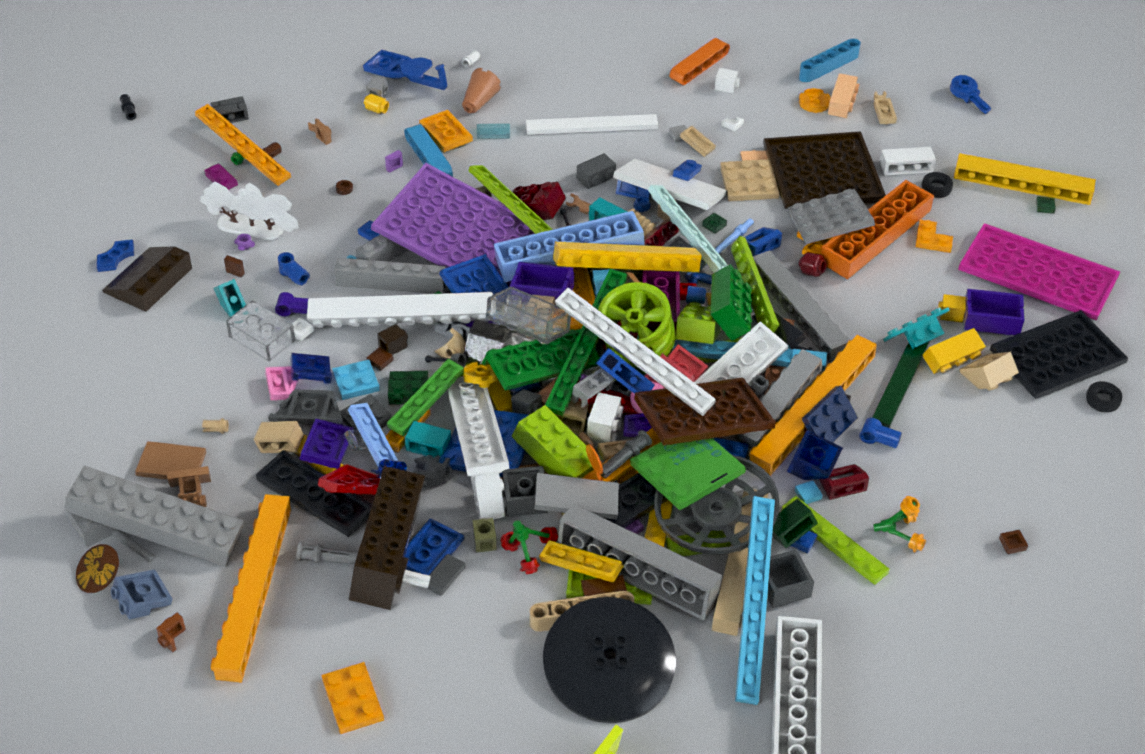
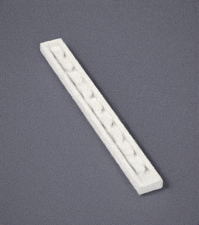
M567 288L555 300L557 306L703 416L716 402L714 397L571 289Z

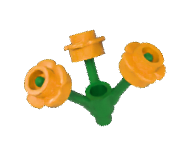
M906 496L900 503L901 509L899 512L888 519L881 520L880 523L873 524L875 532H889V534L909 541L908 548L912 549L915 553L917 550L922 551L926 543V540L923 539L924 535L914 533L910 537L896 530V522L902 519L906 524L910 522L915 523L920 511L919 501L915 497Z

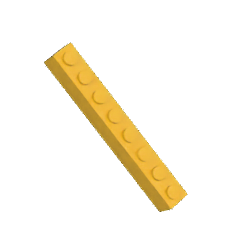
M959 153L954 173V179L1086 205L1091 204L1096 179Z
M556 241L553 252L554 262L557 266L681 272H699L702 257L696 248Z

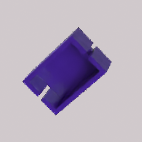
M519 262L510 284L512 303L527 304V302H530L532 295L555 297L556 300L567 288L573 290L575 285L573 267Z
M967 288L964 330L975 328L979 332L1006 335L1021 333L1025 321L1023 294Z

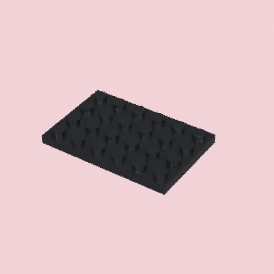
M1081 310L993 343L990 346V351L993 354L1011 352L1019 372L1014 377L1035 399L1123 365L1128 360V357Z

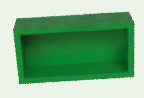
M729 264L712 274L711 316L729 339L733 341L751 331L752 289L747 282L742 280L738 269H734Z

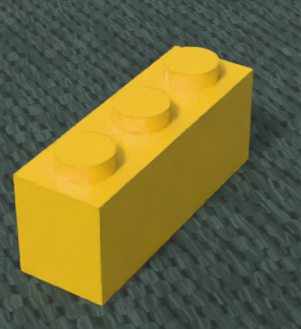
M975 328L929 347L922 356L933 374L940 371L945 373L952 368L951 366L956 365L958 367L970 358L971 360L977 359L982 355L981 352L986 346Z

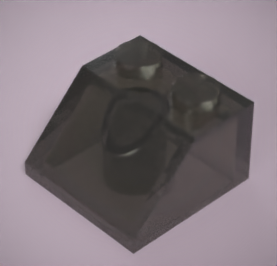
M475 319L468 333L464 350L466 362H477L478 365H483L482 361L489 350H497L511 345V329Z

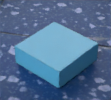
M813 480L795 486L796 494L806 504L822 499L823 494Z

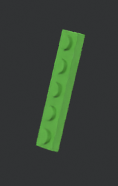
M447 359L387 422V427L404 436L409 431L413 421H418L464 373V367Z

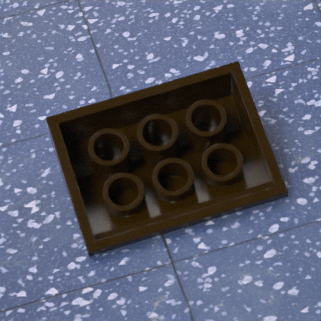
M175 246L149 247L102 291L107 295L147 312L192 269L190 254Z

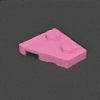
M303 366L265 368L270 400H286L295 390L302 375Z

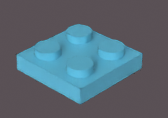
M370 360L332 368L342 400L380 391Z

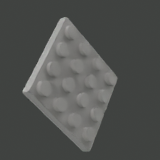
M847 189L838 194H829L820 199H811L809 202L797 203L788 207L789 215L806 244L875 225L874 218L855 189Z

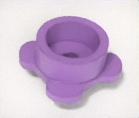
M246 233L238 235L237 239L234 240V243L238 245V249L241 251L255 246L251 236Z

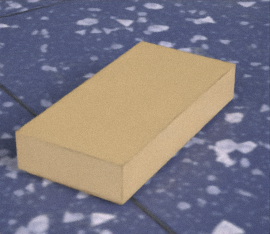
M693 126L684 130L680 135L685 142L703 157L712 152L716 147L714 143Z

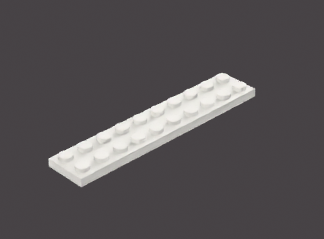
M464 376L459 377L447 391L467 476H480L489 472L499 473L509 469L508 458L488 388H481L479 384L465 383Z

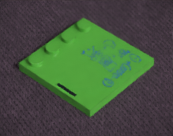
M713 438L664 446L660 442L630 459L631 466L679 510L684 509L745 473V466Z

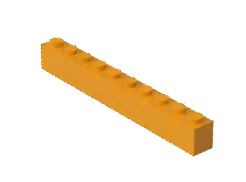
M859 335L849 340L844 350L837 353L835 360L832 363H828L825 371L817 375L814 383L805 389L804 394L800 398L795 400L791 409L784 412L782 419L776 422L775 429H771L768 434L762 437L760 443L751 449L749 453L750 461L760 466L771 476L809 433L802 418L835 386H842L845 392L875 358L877 344Z
M265 494L263 502L259 503V516L254 519L253 535L249 536L248 540L249 549L244 552V565L238 572L239 582L233 588V602L228 605V618L222 625L223 635L217 641V655L211 661V671H214L216 680L239 683L243 681L292 510L289 496Z

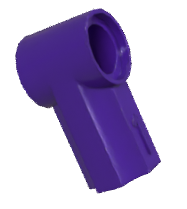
M288 292L279 294L275 306V312L278 315L286 317L291 313L307 314L308 298H297Z

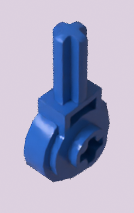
M966 75L955 76L950 84L952 94L963 99L966 103L973 102L984 114H987L991 107L979 96L980 90L977 89L978 85L975 79Z

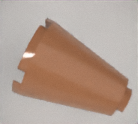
M477 68L472 72L462 103L467 113H476L500 91V79L491 71L487 70L485 72L482 71L483 68Z

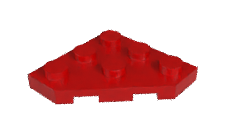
M346 464L319 478L318 486L325 488V491L330 493L376 495L381 476Z

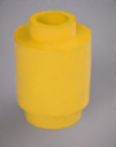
M369 94L364 99V105L367 110L385 114L389 108V101H386L383 97Z

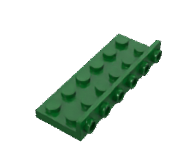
M571 329L565 333H555L549 337H539L533 341H523L520 344L507 345L497 350L491 349L486 353L482 364L484 366H491L505 391L558 377L581 329ZM595 349L585 369L598 366L596 362L600 357Z

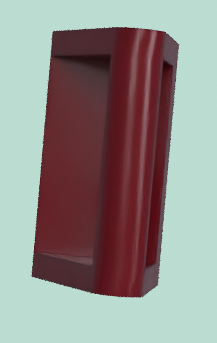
M856 464L817 473V477L829 500L867 491L869 476ZM853 473L852 476L835 480L830 479L832 477Z

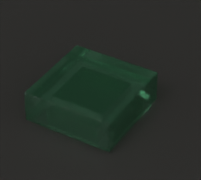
M1037 196V212L1055 214V198Z

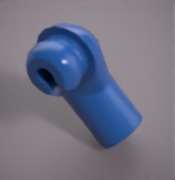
M691 273L689 275L688 283L697 284L698 281L707 284L712 283V275L706 273Z

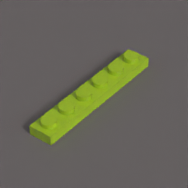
M795 496L786 504H784L782 506L781 511L788 505H790L793 501H795L798 497ZM800 500L812 511L818 522L809 531L817 534V540L874 585L889 574L890 568Z

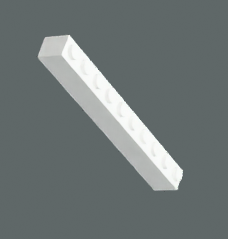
M492 292L308 298L307 320L315 328H323L324 326L341 327L342 325H350L352 327L360 325L378 326V324L392 326L398 323L414 325L415 323L433 324V322L444 324L452 322L469 323L470 321L486 323L489 320H495V298Z

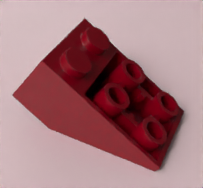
M558 181L537 185L531 184L530 186L523 187L518 186L513 190V193L542 220L553 219L566 200V196Z

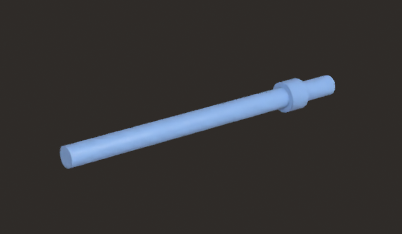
M749 218L743 224H739L734 229V232L715 248L717 253L720 254L739 236H743L747 229L754 224V221ZM701 260L699 271L707 265L704 260ZM687 272V273L685 274V278H686L687 280H689V278H690L689 275H690L691 273H698V272Z

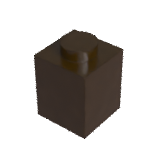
M397 324L377 333L378 346L392 355L408 347V334Z

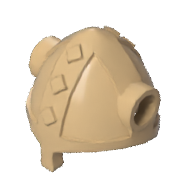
M453 328L450 329V332L453 334L451 340L434 351L442 358H451L455 353H463L467 356L466 343L461 334Z

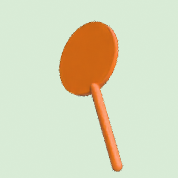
M588 444L586 445L588 459L596 472L598 481H603L601 477L603 467L600 458L593 446Z

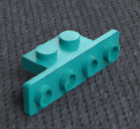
M939 307L930 312L932 315L928 317L924 314L918 317L915 323L909 321L903 324L900 330L896 327L888 331V336L883 341L886 342L901 334H905L912 349L945 334L937 318L950 310L949 308L942 310Z

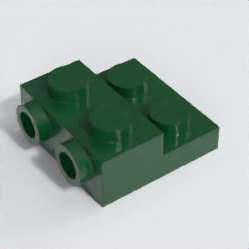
M390 371L388 380L389 405H404L428 380V371Z

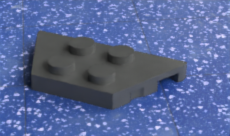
M295 389L279 405L280 409L275 414L271 413L268 417L270 422L297 421L298 424H313L315 419H320L341 425L344 424L334 393L330 390Z

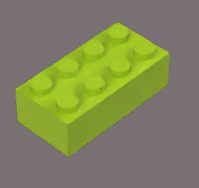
M546 405L518 422L511 437L540 466H543V469L548 474L582 478L594 470L586 453V445Z

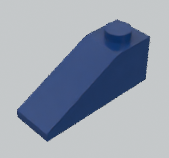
M609 348L605 350L596 362L599 367L634 394L635 392L652 390L655 384Z

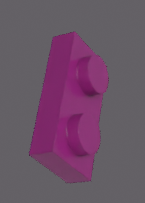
M219 163L204 170L207 178L212 182L223 185L228 190L238 186L237 180Z

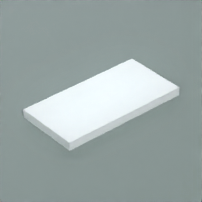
M633 159L614 171L613 175L615 179L647 190L650 185H663L673 199L704 210H708L723 199L727 192L725 189L693 178L686 181L674 177L673 171L637 159Z

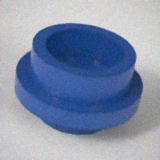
M641 196L636 198L633 207L639 212H646L650 209L651 203L647 197Z

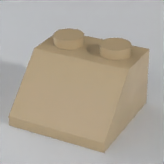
M1011 352L986 354L959 369L960 373L978 389H987L988 391L998 388V384L1001 382L1005 383L1012 380V376L1019 373Z

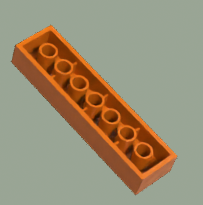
M907 180L903 181L868 209L874 218V226L834 236L822 246L821 255L827 262V268L848 280L931 211L934 195Z

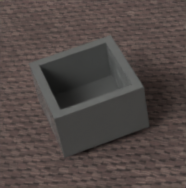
M797 549L770 556L767 599L772 608L812 597L814 580Z

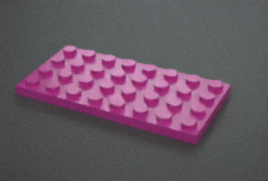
M985 223L958 270L1071 312L1081 310L1088 318L1096 321L1120 274V271Z

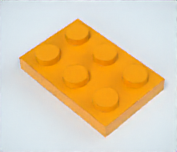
M448 109L419 120V124L424 127L431 139L443 152L473 141V136Z
M365 662L321 675L340 735L384 721V715Z

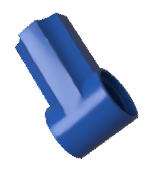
M283 252L278 256L279 273L281 275L288 276L297 285L302 286L307 283L310 274L294 260L293 254Z
M688 286L687 304L691 302L704 304L707 288Z
M868 418L863 425L859 437L867 444L879 442L897 448L902 432L882 426L881 422L875 418Z

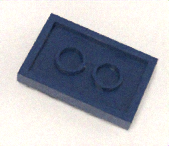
M835 386L802 420L817 449L825 451L858 417L842 386Z

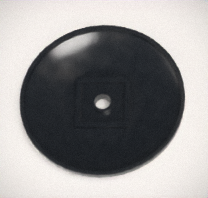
M616 597L588 599L566 610L550 628L543 649L545 677L557 699L575 714L602 723L630 721L654 709L670 689L676 667L674 645L663 623L645 607L630 600ZM612 650L616 653V657L608 659L604 656V652Z

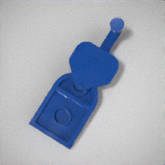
M381 49L363 65L364 71L388 78L406 77L412 82L440 90L447 89L448 85L444 64L435 67L439 78L425 75L424 73L432 67L433 63L430 59L423 57L411 59L408 56Z

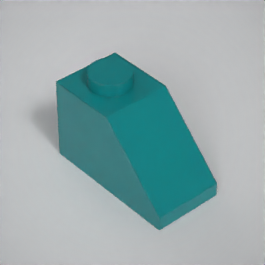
M235 279L213 288L220 305L232 320L250 313Z

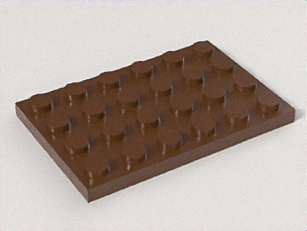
M743 377L696 384L716 400L703 416L666 388L635 392L634 400L663 446L775 429V420Z

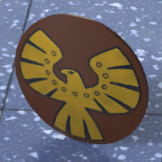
M99 544L90 548L82 556L76 569V582L81 590L86 593H97L105 589L113 581L119 566L116 550L107 544Z

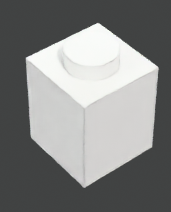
M719 68L716 75L715 90L734 93L735 88H738L740 84L738 71Z

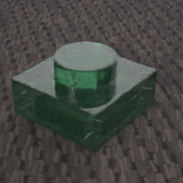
M712 213L703 220L702 226L716 234L727 226V220L716 213Z

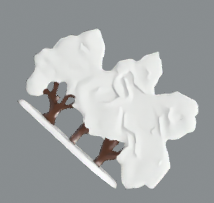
M213 182L210 184V187L203 190L204 196L200 197V202L207 206L209 213L212 215L224 213L218 219L217 227L225 232L239 235L246 233L253 238L274 240L279 238L284 230L291 232L294 229H299L297 219L287 213L292 203L284 195L271 194L264 198L260 189L251 183H248L245 189L241 188L238 190V196H234L226 187ZM223 206L228 207L231 213L229 211L226 212Z

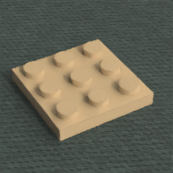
M770 159L720 162V170L725 190H727L728 201L779 199V190Z

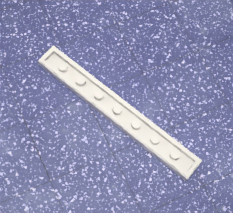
M656 114L526 120L527 135L658 129Z

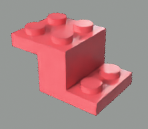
M679 344L668 357L664 354L660 356L693 382L709 368L708 365ZM648 374L645 375V377L651 382L658 383Z

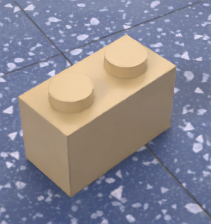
M297 421L261 422L254 441L261 453H280L283 450L287 453L297 452L304 434Z

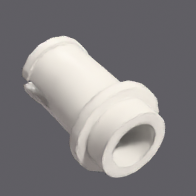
M474 50L468 56H464L462 58V65L466 68L472 67L474 62L480 59V53Z

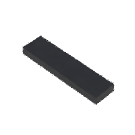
M774 312L779 323V327L774 334L788 345V348L794 349L806 339L804 333ZM754 314V315L752 316V318L754 319L755 322L758 323V321H757V319H756V316H755V314Z

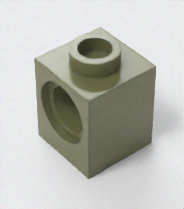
M493 518L472 520L476 553L497 550Z

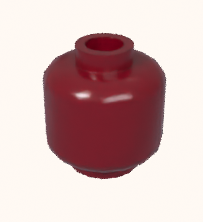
M807 252L799 259V267L804 275L818 277L825 272L827 262L821 254Z

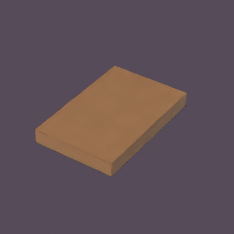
M147 441L135 470L136 476L167 480V471L201 467L207 453L206 448Z

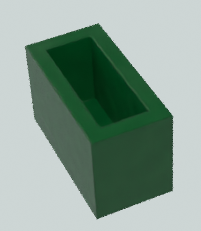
M797 498L779 512L773 525L772 536L787 549L816 526L818 522L812 511Z

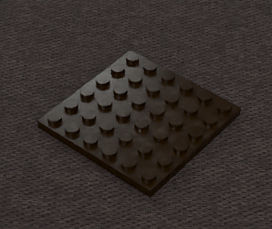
M861 131L764 138L763 140L767 157L772 164L784 209H788V207L797 203L809 202L811 199H820L829 194H838L847 189H855L863 203L878 202L886 196Z

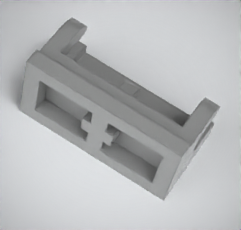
M602 368L598 369L573 386L571 401L577 403L580 398L582 401L581 407H585L589 398L605 388L606 391H609L615 378Z

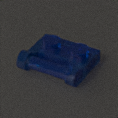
M291 353L292 380L324 381L325 384H331L332 373L329 356Z

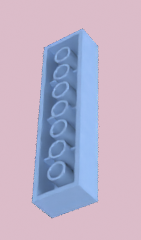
M630 211L495 243L494 251L504 282L512 281L519 262L557 266L553 260L555 241L645 246L644 231L634 212Z

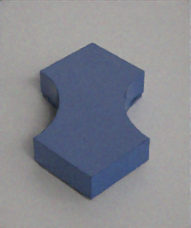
M133 239L115 241L110 250L98 254V272L116 270L122 260L134 256Z

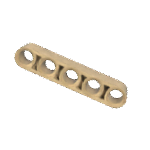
M618 591L536 603L530 608V627L538 632L548 631L566 610L588 599L616 597L634 602V596L628 591Z

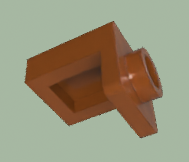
M178 612L165 619L156 628L158 633L157 641L164 649L168 648L172 652L177 650L174 638L186 630L183 617Z

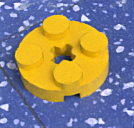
M473 362L464 367L465 383L479 384V387L487 388L490 387V383L499 381L490 365H478L477 362Z

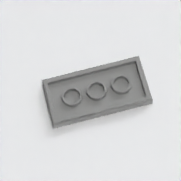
M537 473L534 509L566 513L575 504L602 518L617 519L619 483Z

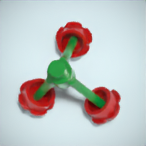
M515 521L513 523V532H508L501 536V546L506 551L514 552L521 543L525 559L520 562V571H525V574L535 573L538 571L537 568L540 566V563L537 562L536 557L529 556L526 540L529 538V534L539 536L540 541L544 544H547L549 540L557 542V529L552 526L536 531L525 527L520 521Z

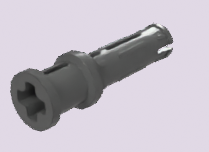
M640 430L635 438L626 441L625 447L602 465L603 474L601 476L606 479L628 459L640 454V451L646 446H650L652 444L650 436L644 430Z

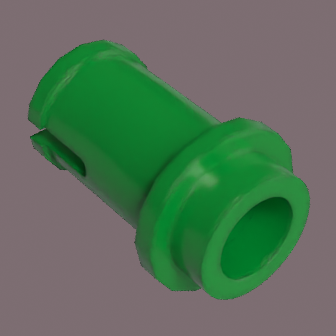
M238 152L232 154L231 161L235 165L244 162L245 158Z

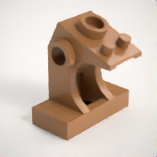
M208 466L167 471V480L170 487L179 486L180 494H178V498L207 507L206 496L202 495L201 483L211 482Z

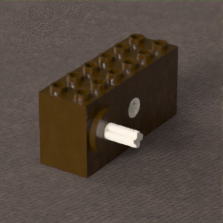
M384 466L354 564L349 594L350 601L391 610L395 593L400 594L403 582L428 588L431 576L406 570L409 558L405 557L418 513L425 475Z

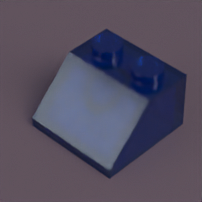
M807 430L786 472L803 480L828 479L843 447Z

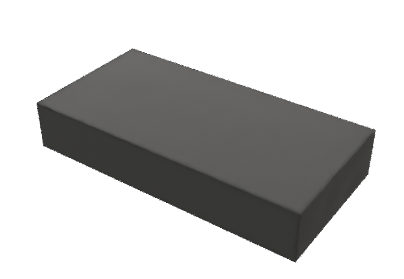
M447 554L429 575L431 578L427 589L442 596L464 570L465 562Z

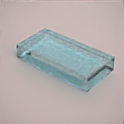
M477 124V139H510V124Z

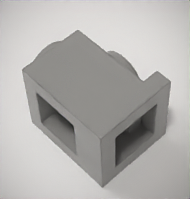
M373 76L366 86L367 96L369 94L380 97L386 95L388 92L386 78Z

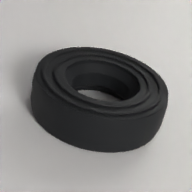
M941 172L928 173L922 180V189L933 194L936 198L948 196L953 188V180ZM931 183H940L943 187H936Z
M1098 381L1091 384L1088 388L1086 400L1097 411L1113 412L1121 405L1122 392L1112 383ZM1105 393L1111 397V400H1102L1097 394Z

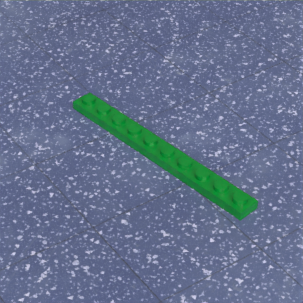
M609 269L592 306L598 310L603 298L610 291L625 284L627 274ZM584 325L545 403L554 414L562 417L572 398L573 386L580 381L599 340V337Z

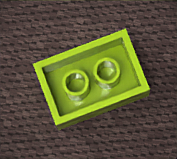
M696 302L687 304L677 317L676 339L713 344L722 328L711 316V305H708V307L700 306L701 304Z

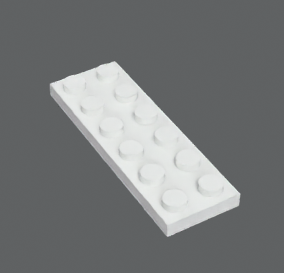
M759 322L694 383L699 384L743 377L749 385L753 377L760 375L788 349V345L762 322Z

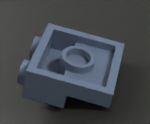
M155 569L115 577L113 587L110 590L112 598L119 601L121 614H126L129 619L148 616L151 609L171 605L173 600Z

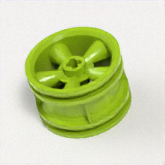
M633 282L616 287L603 298L598 311L616 324L621 320L622 326L620 327L628 333L630 331L638 333L639 339L637 340L659 357L661 354L667 357L671 353L676 341V331L669 301L660 289L651 284ZM649 321L661 322L654 332L646 327ZM604 341L606 349H611L633 368L640 369Z

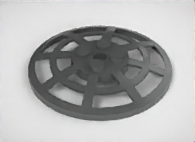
M732 455L745 466V470L756 475L766 486L755 492L751 486L737 477L728 482L724 488L720 487L689 505L692 507V515L681 517L680 510L674 506L675 518L671 519L662 518L661 503L664 495L656 490L654 499L655 516L663 532L672 541L686 549L703 554L716 555L741 551L748 548L749 540L741 543L739 538L750 532L751 516L742 514V506L751 503L754 496L763 497L768 493L771 494L772 499L775 500L773 525L776 522L779 514V494L773 479L764 469L752 461ZM736 485L749 495L740 499L732 490ZM714 507L722 508L720 511L712 510ZM696 522L703 528L698 535L685 524ZM737 522L748 523V526L737 534H734L731 529ZM679 526L685 534L695 540L692 544L683 541L675 536L667 527ZM723 530L726 535L725 538L707 537L711 531ZM703 542L715 544L730 542L732 544L730 547L722 548L701 547Z

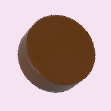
M341 180L336 183V192L340 195H347L353 191V184L348 180Z

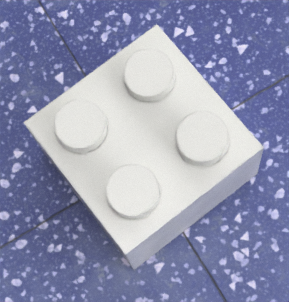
M598 393L587 425V436L593 442L595 449H597L598 443L617 441V430L621 431L623 419H620L624 410V406H621V397Z

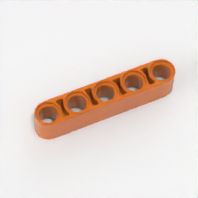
M718 38L712 39L671 69L669 77L682 85H686L725 57L729 52L730 45Z

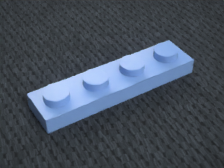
M367 403L350 405L348 411L381 474L384 466L399 469L401 465Z

